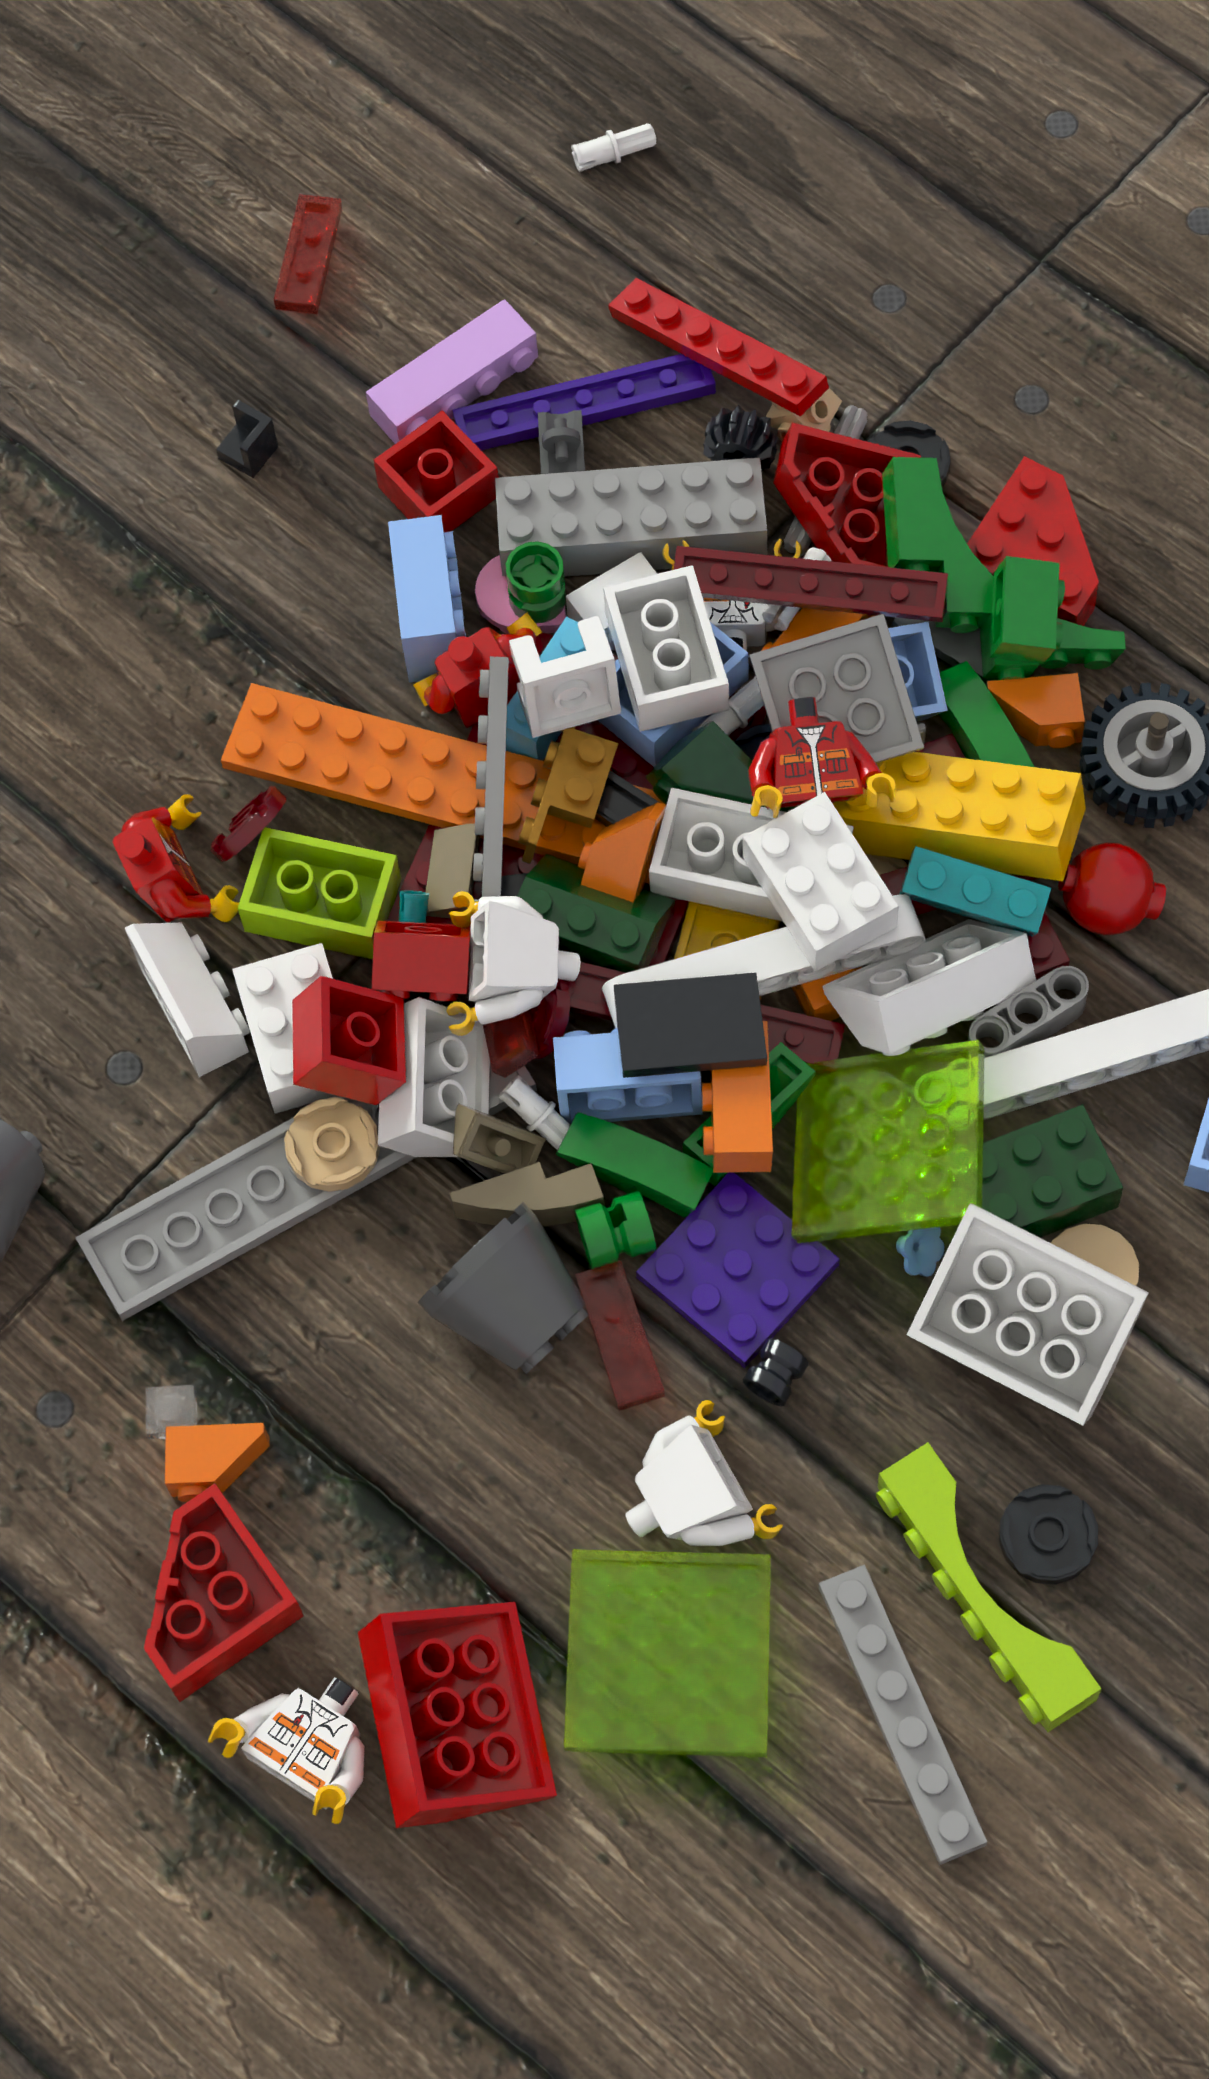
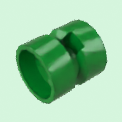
M526 542L516 547L509 554L505 564L510 607L519 618L528 612L535 623L548 622L556 618L563 611L566 603L563 559L558 550L543 542Z
M639 1191L613 1198L611 1207L606 1208L601 1203H596L574 1210L582 1244L591 1269L618 1262L619 1255L623 1252L630 1257H635L657 1250L650 1219Z

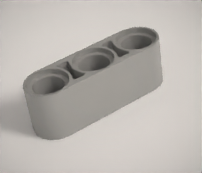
M1061 966L977 1017L972 1022L968 1034L967 1056L969 1061L973 1062L1045 1040L1077 1020L1082 1015L1086 1005L1089 982L1086 975L1076 967ZM1061 989H1068L1074 992L1077 997L1065 1000L1057 996L1055 992ZM1022 1013H1030L1036 1016L1038 1021L1026 1024L1021 1022L1017 1016ZM983 1037H992L1000 1045L994 1048H986L978 1043V1040Z

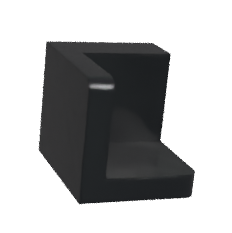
M237 400L232 406L236 425L217 447L216 452L218 459L254 478L278 448L272 418Z

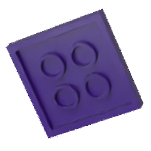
M729 1172L636 1271V1278L742 1367L746 1368L759 1354L767 1339H772L839 1266L840 1259L734 1172Z

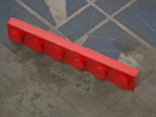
M635 278L608 305L611 316L616 320L800 417L829 389L825 375L638 278Z

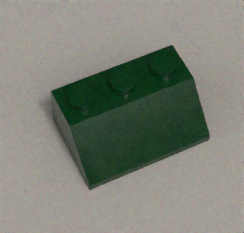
M714 721L680 739L645 777L653 785L655 795L665 804L668 802L671 788L751 805L753 801L748 769L752 760ZM796 807L780 808L779 811L789 812Z
M548 854L528 873L517 896L538 911L543 919L554 922L558 926V950L579 954L580 961L583 963L625 973L649 966L675 905V900L642 889L635 901L630 902L583 886L581 881L584 869L578 868L576 864Z

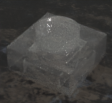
M195 1385L146 1387V1435L148 1439H166V1427L197 1425V1390Z

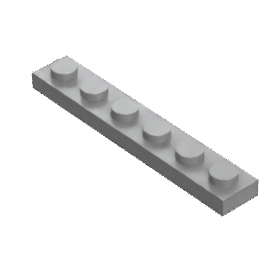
M490 656L489 670H480L479 697L488 698V716L479 715L478 743H486L487 752L486 761H477L476 789H485V807H475V835H484L483 854L474 853L473 881H482V897L501 896L509 657Z
M865 1564L820 1582V1593L939 1865L985 1847L987 1845L986 1837Z

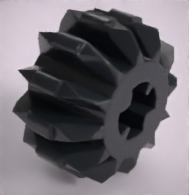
M739 405L734 411L722 408L719 414L712 416L711 421L707 424L704 433L706 437L703 444V455L711 458V461L760 458L761 473L764 469H769L771 463L774 462L777 453L778 430L771 426V418L757 416L756 409L747 412Z

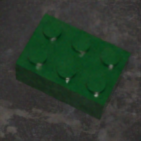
M1083 1104L951 1155L948 1176L965 1212L969 1204L972 1203L1039 1238L1118 1208L1123 1191V1185Z

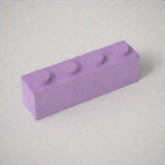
M504 299L366 391L369 414L395 444L442 410L452 419V409L465 407L480 396L489 395L496 390L502 381L516 372L526 370L532 365L534 360L538 358L536 333Z

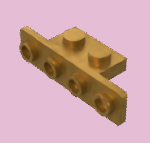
M575 726L560 730L563 732L560 743L551 740L543 767L551 769L548 781L538 779L530 804L539 807L535 819L526 816L518 843L526 845L522 858L523 862L531 864L547 814L588 828L592 827L618 743L574 729Z

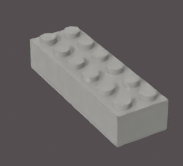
M760 458L495 478L502 576H506L505 564L509 554L516 547L526 542L536 541L549 544L558 550L563 559L564 577L603 574L639 552L643 554L654 570L672 569V565L664 560L663 548L668 543L669 556L675 561L676 547L683 546V540L687 542L689 547L767 555V524Z

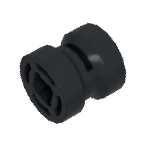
M767 1339L760 1351L762 1361L757 1366L750 1367L743 1378V1383L759 1398L782 1407L792 1394L790 1387L792 1380L803 1376L809 1366V1362L791 1346L776 1339Z

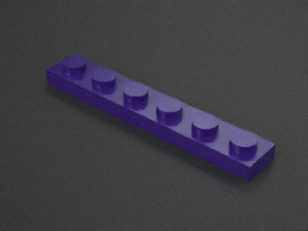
M678 354L452 409L455 424L482 451L539 437L538 412L564 414L573 410H581L582 426L715 394L716 383L711 369L683 354Z

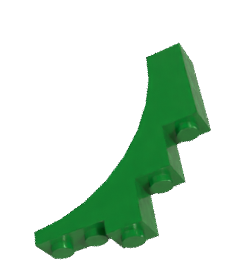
M892 457L882 473L888 567L948 573L943 622H936V627L950 628L954 633H969L980 628L983 679L1005 680L1030 677L1039 664L990 658L994 576L973 554L954 523L942 491L937 458ZM1057 618V622L1063 625L1061 646L1051 654L1044 664H1041V667L1056 669L1067 664H1084V667L1087 669L1107 668L1126 649L1125 634L1120 631L1088 628Z

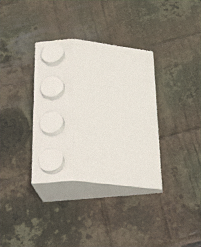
M970 1203L907 1335L1049 1409L1084 1425L1093 1415L1149 1293Z

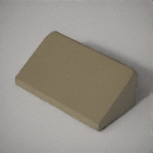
M469 823L434 831L426 893H429L427 916L450 918V912H463L468 909L467 907H455L452 898L457 892L461 891L468 892L470 895L473 894L474 853L479 852L480 835H475V824Z
M458 1103L455 1112L454 1155L504 1174L536 1163L545 1138L525 1128Z

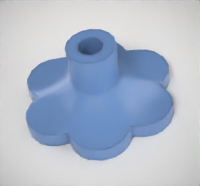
M915 1219L909 1225L908 1234L898 1238L896 1249L904 1257V1269L907 1274H919L920 1276L929 1277L934 1273L936 1262L944 1254V1243L939 1238L941 1229L936 1221Z

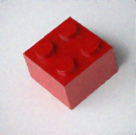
M443 410L373 460L378 488L408 519L442 515L444 532L453 531L496 499L495 478H499L497 466Z
M378 921L374 931L372 989L382 990L384 993L404 999L410 998V991L429 992V999L456 1001L458 994H467L471 926L460 928L454 924Z
M320 976L292 1000L293 1085L377 1105L406 1083L404 998Z

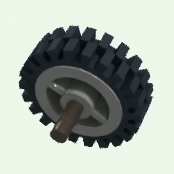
M1141 683L1139 693L1134 694L1131 685L1121 689L1119 699L1113 693L1105 698L1103 708L1097 705L1092 712L1091 721H1087L1080 751V773L1085 774L1083 784L1086 790L1094 789L1092 800L1098 806L1104 802L1108 803L1106 813L1113 818L1116 817L1119 811L1126 813L1124 823L1134 825L1135 818L1141 817L1144 818L1143 828H1154L1155 820L1162 818L1163 826L1168 827L1174 825L1177 815L1184 822L1192 818L1194 808L1200 812L1207 805L1209 797V713L1204 714L1206 703L1199 697L1193 704H1190L1188 702L1190 692L1180 688L1177 697L1169 695L1171 687L1169 684L1161 683L1159 693L1151 692V683Z

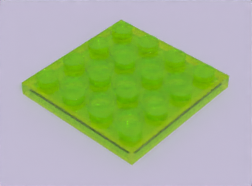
M979 1040L909 1049L907 1052L895 1056H886L883 1053L814 1062V1064L807 1063L816 1073L797 1099L791 1236L797 1243L959 1225L970 1203L982 1208L985 1048Z
M572 1549L564 1750L572 1752L767 1757L771 1555Z

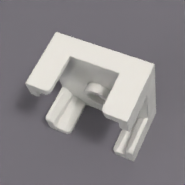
M599 616L578 622V629L586 651L541 663L532 636L527 635L509 640L511 655L521 682L516 684L518 696L533 738L621 714L615 660Z

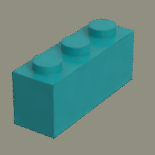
M915 846L899 894H906L910 896L911 900L995 926L1024 932L1028 936L1033 937L1039 931L1051 887Z

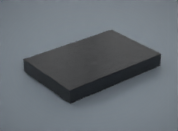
M756 972L614 985L613 992L623 1078L767 1066V1052Z

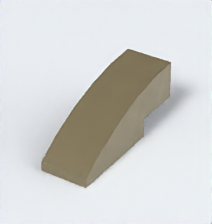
M538 1162L449 1193L456 1218L489 1225H497L504 1218L508 1219L523 1202L537 1216L542 1226L576 1222L574 1210L596 1203H601L605 1206L604 1196L591 1163L546 1178L541 1164Z

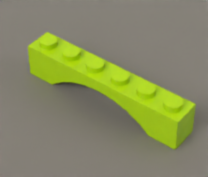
M927 1442L880 1472L877 1486L880 1491L875 1493L879 1504L890 1518L897 1515L907 1529V1532L903 1534L915 1556L919 1559L925 1556L936 1571L932 1574V1579L941 1594L947 1600L954 1597L964 1612L960 1615V1619L975 1641L982 1638L993 1655L989 1656V1661L993 1669L1003 1682L1006 1683L1011 1680L1022 1695L1018 1698V1703L1030 1722L1034 1725L1040 1722L1048 1733L1097 1701L1101 1687L1071 1646L1049 1640L1022 1626L1003 1611L979 1584L966 1560L958 1536L955 1514L956 1481L931 1445Z

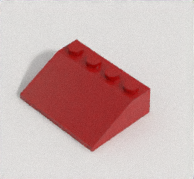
M515 1602L380 1613L358 1632L396 1828L444 1823L552 1799L557 1796Z

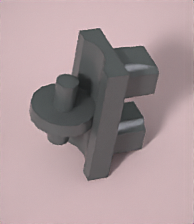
M573 410L564 414L538 412L541 474L585 471L582 411Z

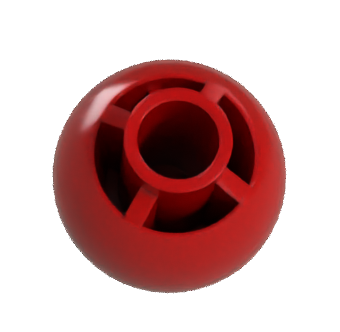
M1100 843L1086 848L1073 859L1071 864H1068L1064 880L1058 882V889L1063 891V900L1071 917L1084 929L1100 935H1118L1128 932L1137 927L1144 918L1156 920L1161 914L1166 898L1165 884L1154 882L1153 871L1145 858L1134 849L1119 843Z

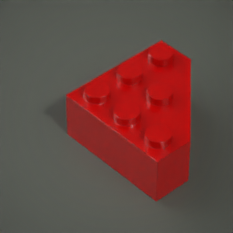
M792 422L781 443L773 484L817 549L824 550L831 558V562L888 567L882 473L892 457L921 458V455Z
M1024 456L967 544L973 554L993 576L995 570L1006 556L1060 563L1059 579L1065 582V594L1062 605L1058 607L1057 618L1084 626L1095 609L1099 581L1063 475Z
M213 1484L173 1512L169 1530L171 1535L166 1558L162 1562L155 1594L154 1613L144 1644L145 1652L179 1702L304 1617L297 1600L216 1484Z

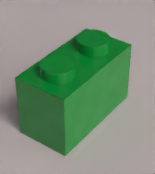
M1006 556L995 570L990 658L1044 664L1051 654L1060 648L1063 638V625L1057 622L1058 607L1062 605L1065 594V582L1059 579L1060 563Z

